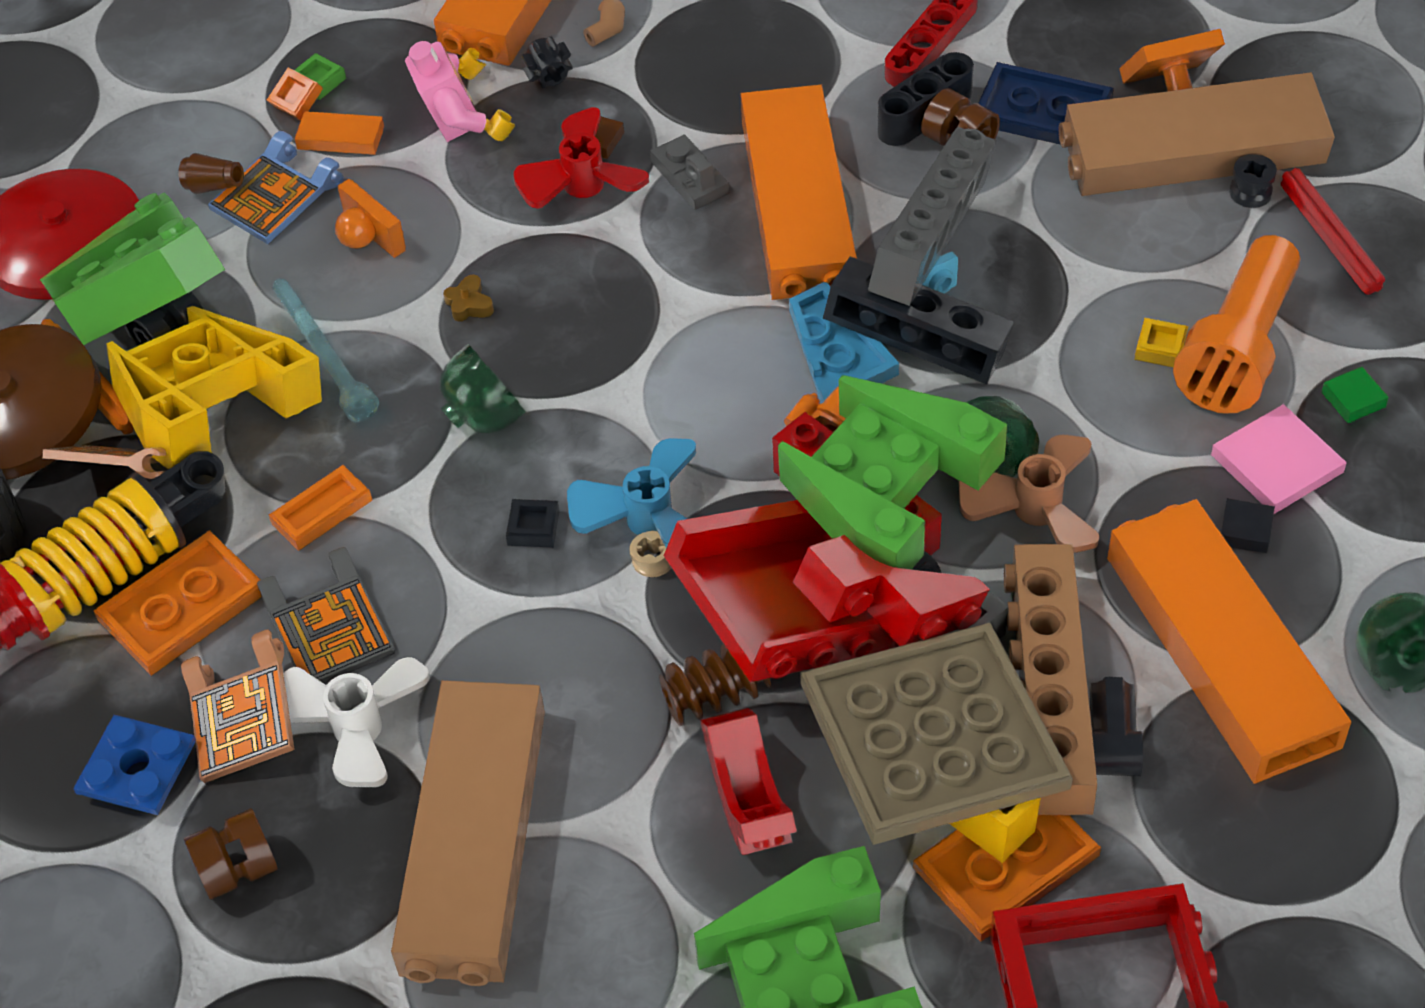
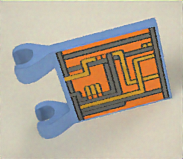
M278 131L271 138L265 152L244 170L242 184L239 187L224 189L208 206L211 211L269 244L324 191L334 189L341 184L344 177L342 173L336 170L339 168V163L329 157L324 158L318 164L311 179L284 164L297 155V149L290 144L293 140L290 134Z

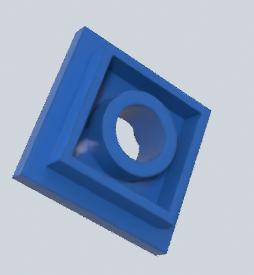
M113 715L73 789L79 795L158 815L196 742V738L192 734ZM135 763H149L143 771H139L134 775L126 774L127 770Z

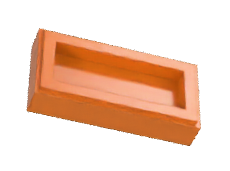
M304 111L295 136L296 147L298 150L375 155L384 130L383 117Z
M342 465L270 513L269 518L271 524L300 551L370 503L372 496L370 490Z

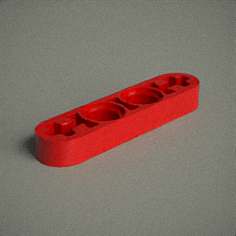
M933 0L887 54L884 67V76L887 83L895 87L935 61L976 13L978 0ZM942 19L951 22L947 25H938L932 23L935 20ZM917 42H925L931 44V46L927 48H918L913 46V44Z

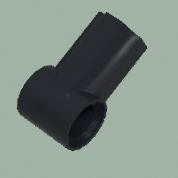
M1104 677L1099 682L1091 683L1090 688L1091 727L1096 775L1141 776L1143 768L1142 731H1137L1134 685L1126 682L1123 677Z

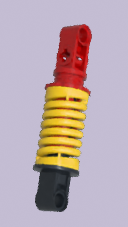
M208 451L194 452L151 482H148L140 474L133 472L127 476L126 481L110 490L107 497H100L95 500L93 508L85 507L81 509L78 517L66 519L63 522L62 528L55 527L49 530L47 538L40 537L34 540L31 547L32 550L28 548L20 549L13 558L2 561L0 563V649L3 647L7 651L17 645L16 639L21 638L28 632L33 633L40 640H45L52 632L66 622V617L60 609L64 608L69 615L77 616L82 612V605L78 598L85 605L92 606L98 600L95 590L101 595H108L113 590L111 581L116 585H123L128 580L127 572L132 575L141 573L143 565L139 556L145 563L154 564L158 561V557L165 552L171 553L175 549L179 550L184 547L186 540L181 527L209 508L217 505L225 495L224 467L220 458ZM201 475H208L214 478L212 482L204 485L193 482L196 477Z

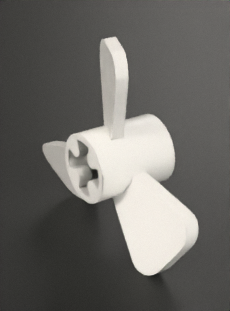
M402 658L396 661L373 685H371L366 677L356 673L339 675L325 685L299 667H292L286 670L283 675L290 722L331 723L334 735L339 741L332 767L336 780L349 787H379L383 785L388 775L373 742L382 729V718L379 708L424 687L430 679L428 668L415 658Z

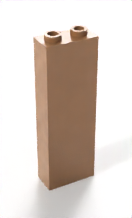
M1312 72L1067 105L1065 122L1059 123L1060 144L1062 148L1068 147L1070 154L1068 157L1069 176L1072 181L1077 180L1081 196L1233 176L1235 162L1240 157L1249 154L1263 155L1271 159L1275 163L1277 170L1325 164L1335 138Z
M441 680L391 948V954L398 975L401 977H406L418 983H429L435 979L458 980L470 986H483L488 982L504 983L545 716L540 685Z

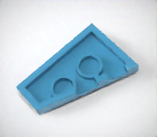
M825 282L789 299V311L821 403L839 386V378L842 375L881 384L899 375V362L880 341L823 319L831 288Z

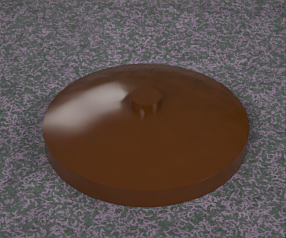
M25 324L0 330V468L6 480L31 474L56 461V459L43 458V449L74 446L90 426L98 409L101 397V376L96 362L82 342L63 329L43 324Z

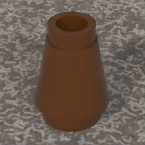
M193 153L190 157L182 159L178 175L184 189L190 190L194 194H201L239 187L244 179V170L239 162Z

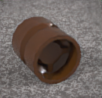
M950 88L941 90L928 105L922 120L921 130L924 136L942 146L946 145L957 127L976 129L986 137L996 139L1000 127V118L993 111L980 104H972L969 98Z
M252 808L225 819L224 828L220 831L210 826L184 838L210 900L236 889L238 881L242 877L252 882L278 870L270 847ZM239 839L247 858L233 865L225 844Z

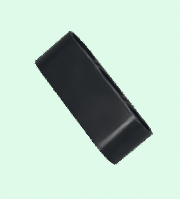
M947 53L884 93L878 101L879 139L887 145L900 146L909 143L921 135L924 113L933 98L943 89L950 88L971 100L974 72L973 60L964 53Z

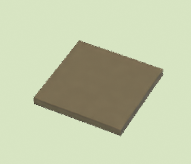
M991 623L801 672L800 684L873 845L1071 789L1073 778Z

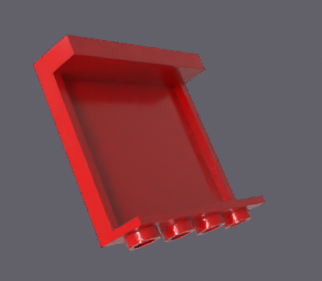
M798 500L677 521L663 556L750 682L768 678L778 679L790 673L812 668L816 669L829 664L899 647L867 611L858 616L849 615L829 622L793 583L808 547L832 539Z

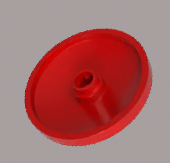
M62 169L46 172L28 178L0 195V288L24 298L53 300L40 279L122 218L136 210L134 205L139 199L134 191L117 177L90 169Z

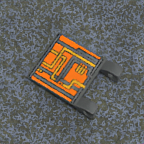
M345 547L338 548L329 553L332 570L339 583L287 604L275 576L267 577L257 583L264 605L272 618L293 667L305 670L322 683L395 653Z

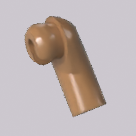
M603 0L598 8V11L601 10L600 21L583 31L584 37L590 46L594 47L623 30L625 7L620 0Z

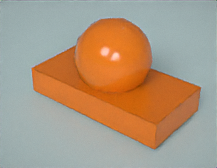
M347 179L337 186L343 212L337 217L335 234L341 244L349 248L359 249L368 246L374 240L393 258L406 251L401 221L353 180Z

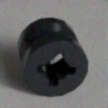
M1258 154L1240 157L1234 165V179L1231 182L1229 191L1234 202L1248 208H1258L1266 205L1271 200L1273 192L1272 184L1275 181L1277 172L1275 163L1271 159Z

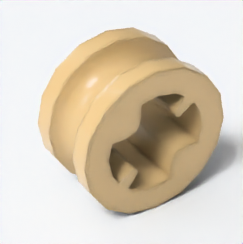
M657 531L641 533L630 544V556L636 572L646 577H659L671 569V566L663 556L666 547ZM647 550L654 554L660 552V555L654 557L651 554H647L644 556V552Z

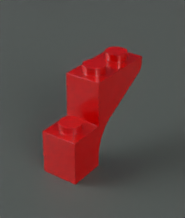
M846 535L809 546L793 581L829 622L849 615L858 616L867 611L899 646L924 641L957 629H967L980 618L982 613L980 607L990 590L981 580L971 576L888 566L865 554Z

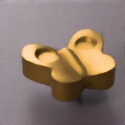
M468 275L457 287H448L444 290L445 303L451 306L452 316L455 321L462 322L470 316L485 318L494 313L492 299L481 294L482 286L478 275Z

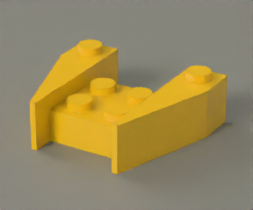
M195 306L187 308L189 324L133 349L125 351L113 341L106 343L112 387L144 449L160 447L166 450L165 456L153 455L152 457L168 470L194 452L208 451L212 453L206 409L226 399L233 398L245 390L286 419L322 402L318 356L291 338Z

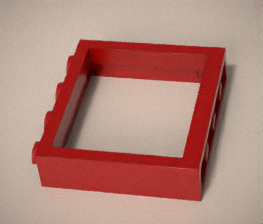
M1184 883L992 912L990 939L1007 1008H1038L1023 946L1163 925L1167 927L1189 1008H1229L1225 1000L1218 1001L1213 985L1217 982L1215 960L1210 950L1203 951L1199 937L1203 930L1201 913L1195 910L1194 904L1189 903Z

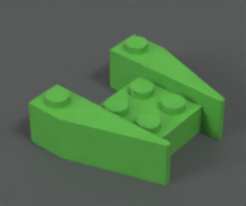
M165 192L159 196L157 193H152L140 199L134 205L136 210L122 218L40 279L83 345L189 293L226 270L198 225L190 217L184 219L173 200Z
M842 375L839 378V415L846 419L814 455L810 457L783 441L778 445L780 481L832 539L846 535L855 546L871 558L888 566L912 570L924 556L925 520L904 508L938 469L979 491L1005 460L1007 424L966 402Z
M865 846L811 860L694 933L699 970L728 963L741 1008H922L915 986L858 1002L835 933L880 922L881 890Z

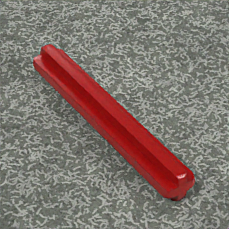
M1294 168L1291 171L1284 172L1280 186L1362 292L1370 295L1382 290L1385 276L1301 169Z

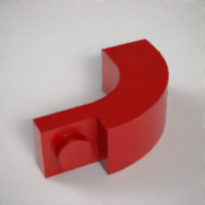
M750 708L700 720L718 793L731 833L741 855L793 843L791 833L797 832L793 812L781 800L776 789L766 757L757 714Z

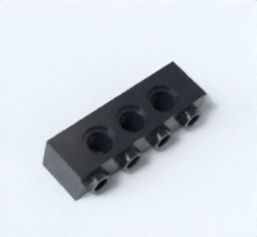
M851 256L848 258L831 284L823 319L983 384H988L1004 354L1014 321L924 285L921 286L910 306L868 291L874 265Z

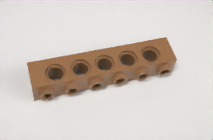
M1073 544L1014 545L1013 564H1004V592L1013 593L1014 602H1007V631H1016L1017 640H1010L1009 659L1014 669L1019 670L1020 680L1073 778L1070 790L1041 797L1038 815H1093L1097 792V776Z

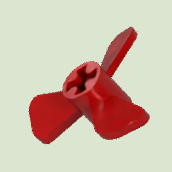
M591 107L568 116L562 122L561 130L564 139L559 145L560 159L519 165L515 168L513 175L515 186L525 202L530 207L539 209L548 204L563 189L573 197L589 198L598 194L603 189L604 183L607 182L622 191L635 192L649 183V174L642 169L602 162L600 142L595 137L601 121V113L599 108Z

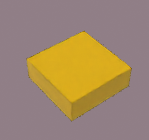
M1144 318L1134 360L1174 367L1175 358L1185 345L1189 326Z

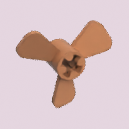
M1057 435L1047 441L1044 454L1029 456L1020 463L1017 478L993 473L979 491L959 481V507L961 514L969 521H978L1015 509L1017 516L1027 524L1034 526L1048 525L1056 543L1073 544L1074 553L1095 549L1099 543L1098 532L1062 504L1065 477L1090 454L1091 441L1086 437Z

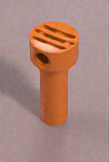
M1264 235L1257 238L1250 245L1218 314H1212L1198 320L1188 331L1185 345L1175 358L1173 374L1176 385L1186 398L1201 408L1216 413H1238L1251 408L1261 397L1266 378L1272 372L1276 358L1273 344L1268 338V334L1296 275L1301 260L1299 251L1287 239L1276 235Z

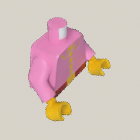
M420 41L410 48L409 56L405 59V63L420 96L445 140L449 142L469 131L482 133L483 130L497 141L505 140L515 127V124L510 122L512 117L505 111L498 109L492 118L488 120L484 113L477 112L460 76L461 74L464 78L472 80L486 66L485 63L477 61L479 52L475 48H469L459 59L456 54L447 53L441 42L430 44L427 41Z

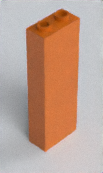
M446 0L434 18L437 42L442 43L446 52L463 55L469 48H475L479 52L478 59L510 66L551 0Z
M822 84L741 93L742 126L771 299L792 298L823 282L831 286L848 258L851 256L857 259Z
M1197 499L1181 505L1173 504L1167 506L1159 513L1138 521H1126L1111 531L1108 561L1254 784L1343 749L1352 721Z

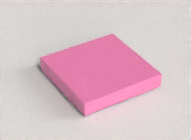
M1284 404L1213 444L1211 455L1261 504L1275 506L1274 514L1344 473L1347 463Z

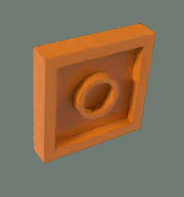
M1221 29L1143 46L1119 68L1123 84L1163 75L1167 91L1193 88L1188 69L1199 67L1225 45Z

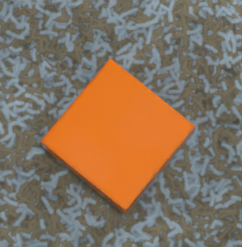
M288 67L267 98V101L277 109L301 121L304 111L310 110L323 88L317 82Z

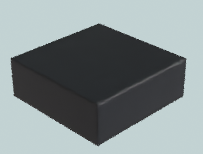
M1227 498L1221 534L1229 546L1267 553L1275 506Z
M512 499L506 532L507 545L554 548L560 511L558 501Z

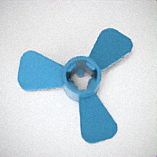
M668 438L660 441L653 448L650 465L638 467L630 471L623 480V487L586 480L572 482L567 490L569 518L572 528L578 533L586 534L626 517L627 525L633 533L639 535L648 531H657L667 548L677 521L687 519L672 509L670 482L695 456V441L678 438Z

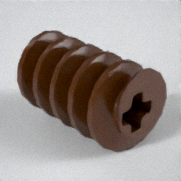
M724 644L720 649V657L715 651L708 649L702 654V664L694 656H689L684 659V672L677 664L672 662L666 666L665 678L661 674L659 675L667 706L680 727L685 725V710L690 709L696 718L700 720L703 719V703L708 702L715 712L719 713L722 711L721 697L724 695L730 699L734 706L740 705V689L745 688L754 700L759 697V682L763 681L769 689L771 688L770 678L750 682Z

